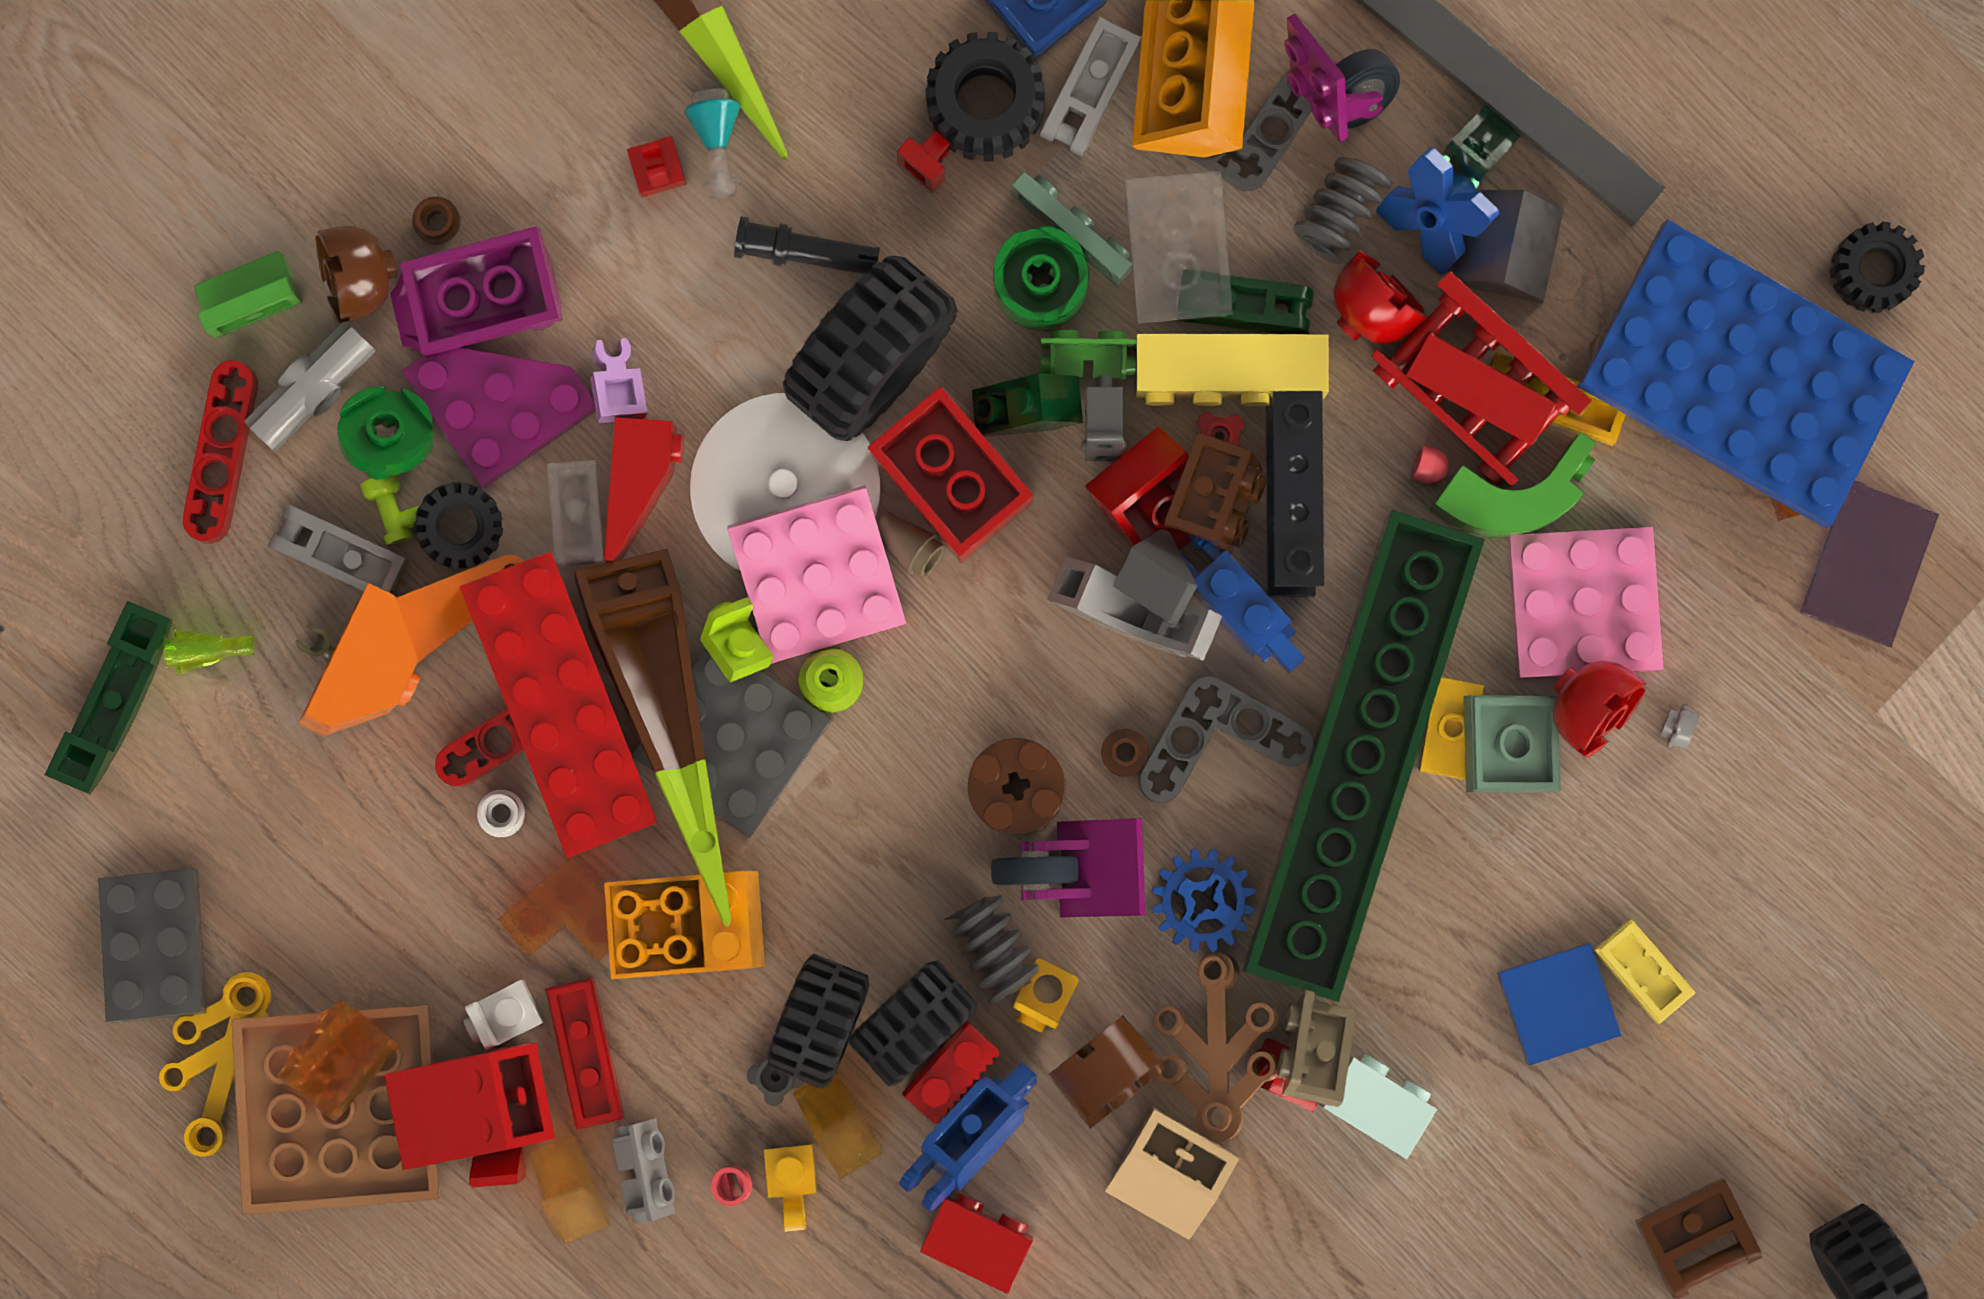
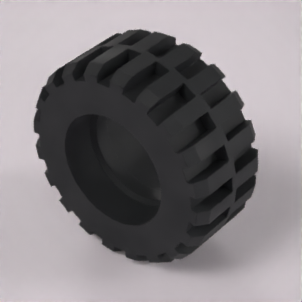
M888 256L884 258L882 262L876 263L867 274H863L855 282V285L840 297L837 304L826 313L820 321L821 323L808 336L804 346L792 360V366L785 374L783 389L787 399L834 439L850 441L854 437H858L867 427L869 428L876 422L882 413H885L900 394L902 395L912 380L926 366L930 357L940 347V343L949 333L950 326L957 317L956 313L958 311L954 298L905 257Z

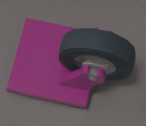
M1296 14L1287 17L1288 39L1284 41V46L1290 59V70L1287 71L1288 83L1297 97L1304 96L1309 102L1313 116L1319 126L1323 129L1328 127L1337 140L1342 142L1348 138V129L1371 121L1387 108L1399 89V72L1387 55L1375 49L1361 50L1347 56L1340 62H1333Z
M1142 818L1057 822V841L1019 842L1020 858H996V860H992L991 877L993 884L1021 885V900L1059 899L1060 918L1145 916ZM1060 850L1061 856L1049 857V851ZM1062 883V889H1050V884Z

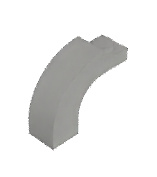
M1065 556L1048 596V601L1088 621L1143 644L1183 658L1189 656L1204 661L1222 618L1221 615L1210 609L1188 603L1178 624L1168 623L1113 587L1118 576L1095 564Z

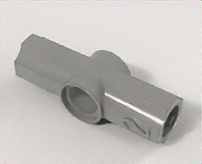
M343 322L311 355L301 356L284 371L278 381L279 387L244 422L272 450L277 451L310 417L315 418L321 415L334 404L342 393L343 389L341 386L376 350L349 323Z

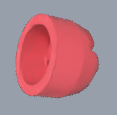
M1422 444L1413 465L1411 480L1424 485H1435L1441 482L1448 474L1449 460L1445 453L1439 449Z
M736 1165L720 1169L711 1181V1190L714 1198L725 1206H735L744 1202L750 1196L753 1189V1179L749 1172ZM731 1173L736 1174L741 1191L739 1196H737V1190Z

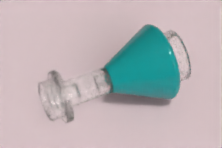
M726 89L697 91L692 94V104L688 105L684 110V114L708 150L711 180L704 182L702 185L703 189L708 190L709 198L715 199L736 195V187L740 185V179L730 178L727 157V145L740 110V104L730 99L729 91Z

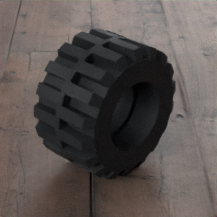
M987 31V38L978 39L977 32L967 34V41L962 44L958 39H955L949 43V51L946 54L940 51L936 56L934 69H929L927 76V111L929 120L933 123L934 131H938L950 142L948 148L955 153L959 149L963 151L964 158L974 160L975 155H981L984 162L994 161V155L1001 153L1005 159L1013 155L1015 147L1019 146L1023 149L1029 143V136L1032 133L1036 135L1040 127L1041 116L1044 113L1045 87L1044 82H1042L1040 66L1038 63H1033L1032 53L1026 47L1020 50L1017 48V40L1007 36L1005 42L998 40L997 32ZM990 75L1005 81L1014 94L1013 103L1009 109L1002 115L992 119H978L964 112L958 105L957 95L961 87L974 77Z
M817 954L810 956L804 962L795 980L777 1024L767 1055L768 1067L824 1089L833 1080L854 1031L869 990V976Z
M939 960L929 962L852 1033L849 1044L888 1087L899 1084L974 1014L977 1001Z
M1864 1203L1855 1206L1810 1232L1809 1238L1813 1257L1836 1299H1929L1925 1283L1902 1242L1888 1223L1875 1210Z

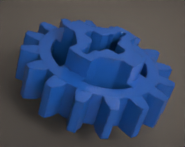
M1191 849L1190 862L1185 863L1179 856L1173 857L1172 860L1176 870L1171 873L1161 869L1158 874L1166 881L1164 887H1153L1151 892L1162 897V904L1151 908L1152 913H1164L1166 920L1158 927L1160 931L1173 928L1176 933L1173 936L1172 943L1175 945L1182 942L1184 938L1190 939L1189 946L1192 952H1197L1200 942H1206L1210 952H1217V940L1220 938L1228 945H1233L1235 941L1231 931L1236 928L1246 932L1249 927L1241 920L1242 915L1254 914L1256 908L1245 904V897L1256 893L1255 888H1243L1241 881L1249 874L1247 870L1234 873L1231 868L1235 858L1232 856L1225 859L1223 863L1217 862L1216 849H1210L1206 859L1200 858L1197 849ZM1196 868L1213 869L1204 881L1192 882L1182 876ZM1216 881V885L1212 890L1213 894L1211 895L1212 902L1216 904L1215 908L1212 911L1203 909L1191 921L1190 917L1195 910L1193 908L1196 905V901L1191 897L1194 890L1203 892ZM1227 881L1231 883L1235 893L1234 910L1226 905L1222 889ZM1172 891L1180 895L1183 900L1185 912L1179 921L1176 919L1171 906ZM1215 919L1224 925L1222 928L1210 933L1193 932L1203 920Z

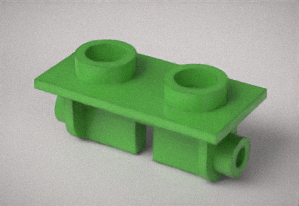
M1074 330L1051 331V338H1041V349H1050V355H1041L1040 373L1072 375L1083 379V362L1093 361V379L1097 376H1110L1112 379L1126 380V375H1136V356H1127V350L1136 349L1137 339H1127V332L1100 331L1098 332V339L1079 338V331Z

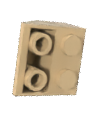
M1152 1106L1107 1185L1105 1192L1190 1240L1216 1202L1240 1158L1235 1153L1207 1139L1200 1133Z

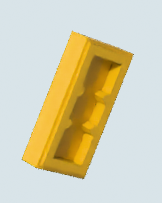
M1441 677L1426 724L1419 772L1466 780L1464 696L1482 695L1484 685Z

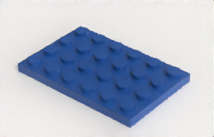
M1668 219L1661 224L1577 387L1818 525L1827 528L1833 525L1915 361Z

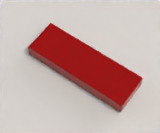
M1432 333L1428 335L1406 374L1407 377L1533 446L1557 402Z
M594 977L545 988L576 1130L625 1119Z

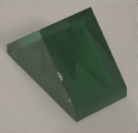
M1484 106L1450 141L1442 156L1453 165V174L1465 175L1473 182L1477 189L1522 135L1487 106Z

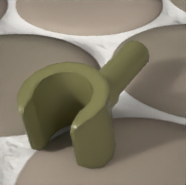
M307 625L310 630L317 633L318 642L314 647L308 648L305 644L296 640L297 647L308 655L322 656L329 660L334 650V647L330 645L329 635L316 626Z

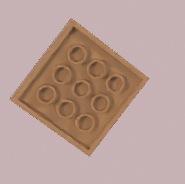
M429 1005L231 1019L242 1215L440 1199L438 1164L408 1170L402 1169L383 1075L432 1063Z

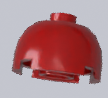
M1361 250L1345 265L1339 273L1334 286V304L1342 315L1337 320V324L1354 341H1358L1362 336L1376 344H1391L1403 340L1427 318V315L1423 313L1425 309L1393 274L1389 276L1381 270L1377 273L1375 270L1381 263Z
M1605 660L1588 663L1578 671L1572 667L1562 674L1554 686V690L1559 695L1553 705V721L1559 734L1583 757L1593 756L1609 742L1602 735L1608 734L1614 727L1620 730L1631 717L1645 694L1646 690L1643 686L1646 683L1624 666Z

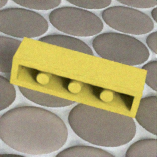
M1137 334L1135 398H1146V405L1169 406L1174 405V398H1193V405L1218 406L1222 405V398L1241 399V405L1257 407L1269 405V399H1273V391H1322V399H1325L1329 392V335Z

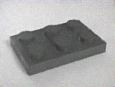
M191 868L98 878L106 1022L119 1023L205 1014L206 997L198 870Z

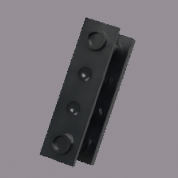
M1273 391V406H1266L1267 595L1269 597H1315L1316 587L1324 586L1322 391Z

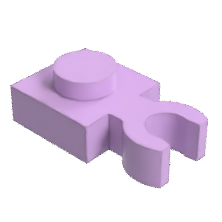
M626 338L620 339L617 345L619 355L616 357H611L605 353L602 340H597L592 350L593 361L602 370L593 372L590 378L598 423L614 422L615 417L645 419L648 413L640 368L626 369V363L631 353V347Z

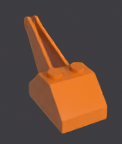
M504 555L397 598L395 595L368 583L359 596L298 725L322 736H327L387 715L397 704L404 707L406 702H409L421 678L420 675L413 672L416 665L473 621L459 586L524 561L516 555Z

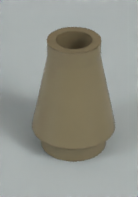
M889 511L883 514L877 521L883 544L909 574L916 572L921 577H924L932 571L945 550V546L938 542V535L904 521Z

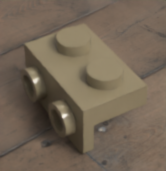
M1304 990L1297 1003L1290 1002L1286 1014L1284 1031L1292 1032L1289 1049H1282L1277 1068V1077L1284 1079L1282 1095L1340 1107L1344 1099L1357 1010L1314 1001L1315 992Z

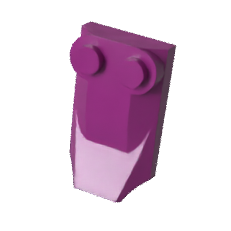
M536 226L401 262L400 278L394 289L390 292L402 346L415 349L424 356L529 329L544 330L555 322L562 321L561 300L550 255L542 233Z

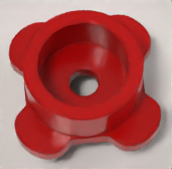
M1205 412L1199 416L1197 426L1200 428L1201 434L1215 438V434L1220 432L1224 435L1222 441L1241 447L1239 445V432L1243 430L1244 422L1240 416L1232 414L1227 418L1215 417L1211 412Z

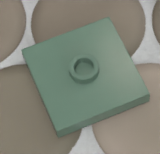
M1464 696L1466 793L1561 792L1559 732L1553 721V705L1557 696Z

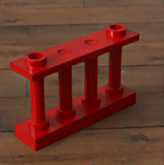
M1449 271L1437 284V287L1443 292L1438 299L1440 305L1389 359L1377 349L1371 356L1378 363L1372 371L1392 389L1400 383L1483 459L1478 468L1497 486L1504 480L1513 486L1519 479L1508 469L1530 445L1513 436L1493 456L1473 437L1487 422L1485 419L1470 412L1458 424L1438 405L1444 398L1443 396L1429 388L1425 391L1421 390L1403 373L1417 357L1428 335L1432 333L1437 336L1454 316L1458 319L1464 313L1470 316L1479 326L1473 331L1476 336L1463 351L1480 360L1490 348L1495 351L1501 345L1514 357L1508 364L1511 369L1506 375L1522 384L1525 381L1530 383L1536 377L1549 389L1544 396L1557 402L1539 436L1560 414L1565 416L1572 410L1579 416L1592 400L1459 278Z

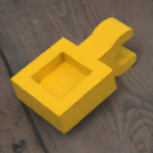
M813 1144L764 1149L768 1198L783 1197L785 1231L806 1229L803 1195L818 1193Z

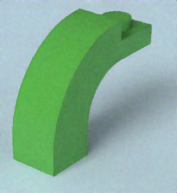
M1580 432L1569 443L1545 479L1536 486L1524 490H1505L1495 487L1462 465L1432 505L1430 511L1458 529L1483 537L1508 538L1511 535L1530 534L1538 531L1565 514L1585 493L1569 481L1572 478L1579 483L1592 466L1595 459L1589 453L1596 442Z

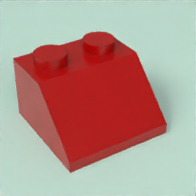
M1159 426L1085 485L1105 517L1131 548L1160 529L1170 532L1179 550L1191 541L1188 533L1167 527L1164 523L1189 455Z

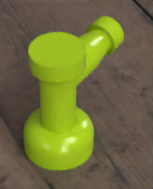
M392 475L387 480L377 481L371 478L362 482L360 487L364 497L370 501H376L387 535L383 536L386 546H393L412 539L411 528L414 527L416 522L415 514L420 506L399 511L394 494L400 487L397 475Z

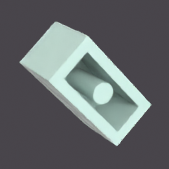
M1364 1054L1361 1061L1350 1056L1343 1103L1340 1107L1320 1103V1106L1395 1153L1408 1159L1437 1111L1436 1108L1427 1103L1431 1094L1407 1079L1402 1087L1385 1077L1389 1068L1367 1054Z

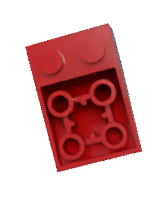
M525 1042L383 1074L403 1170L509 1150L555 1139L536 1042Z

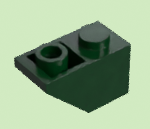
M1037 373L972 390L975 427L984 437L1052 431L1083 423L1079 376Z

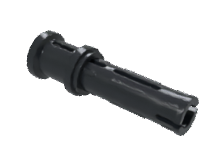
M741 216L734 248V258L742 259L744 255L771 259L773 265L781 266V264L786 265L787 260L861 274H867L878 263L880 247L874 248L792 233V228L788 227L787 224L781 223L778 227L750 223L749 217Z

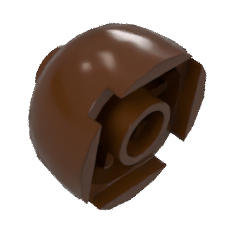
M354 226L333 227L317 231L318 235L315 236L320 274L322 282L326 280L330 294L337 296L327 297L330 309L337 323L353 321L373 314L383 306L389 295V279L397 277V269L392 251H382L378 240L365 229Z

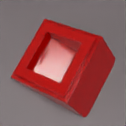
M522 1146L473 1156L469 1175V1186H472V1188L512 1185L523 1181L525 1178Z

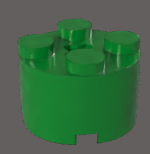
M1045 226L1015 233L1001 246L994 262V293L1003 313L1015 324L1030 330L1053 331L1073 319L1085 302L1088 290L1089 269L1081 246L1072 236L1060 229ZM1043 271L1049 272L1050 285L1044 283L1039 287L1033 285L1032 273L1040 276Z

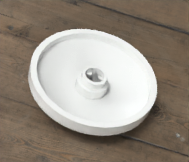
M785 393L763 395L738 405L721 417L710 429L694 459L690 479V498L695 520L701 533L712 549L726 563L740 571L728 533V525L866 485L876 519L880 505L881 481L878 465L867 449L870 445L863 433L850 441L834 439L790 402Z

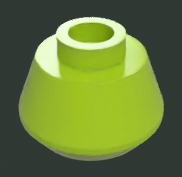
M824 648L814 652L804 661L799 672L798 683L800 692L808 704L822 712L836 713L849 708L857 701L863 689L864 678L861 666L850 653L838 648ZM829 670L836 671L837 675L831 674ZM825 682L829 684L830 687H825L822 685V683Z

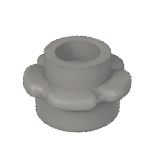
M1687 704L1681 706L1680 712L1670 709L1664 722L1660 736L1668 738L1667 747L1670 749L1672 746L1686 750L1695 731L1700 715L1686 710Z

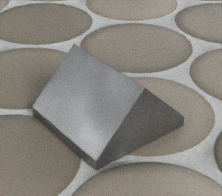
M1477 190V192H1481L1498 208L1499 215L1478 237L1462 234L1466 252L1454 264L1452 273L1467 287L1543 303L1563 210L1525 190Z

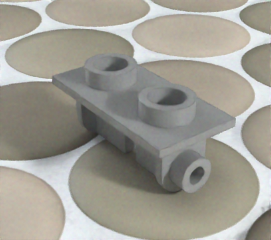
M656 1118L636 1124L615 1127L616 1137L611 1138L614 1146L618 1171L634 1169L636 1178L621 1181L626 1214H632L633 1223L650 1222L675 1214L673 1204L675 1192L672 1182L668 1179L664 1160L665 1142L662 1134L658 1131Z

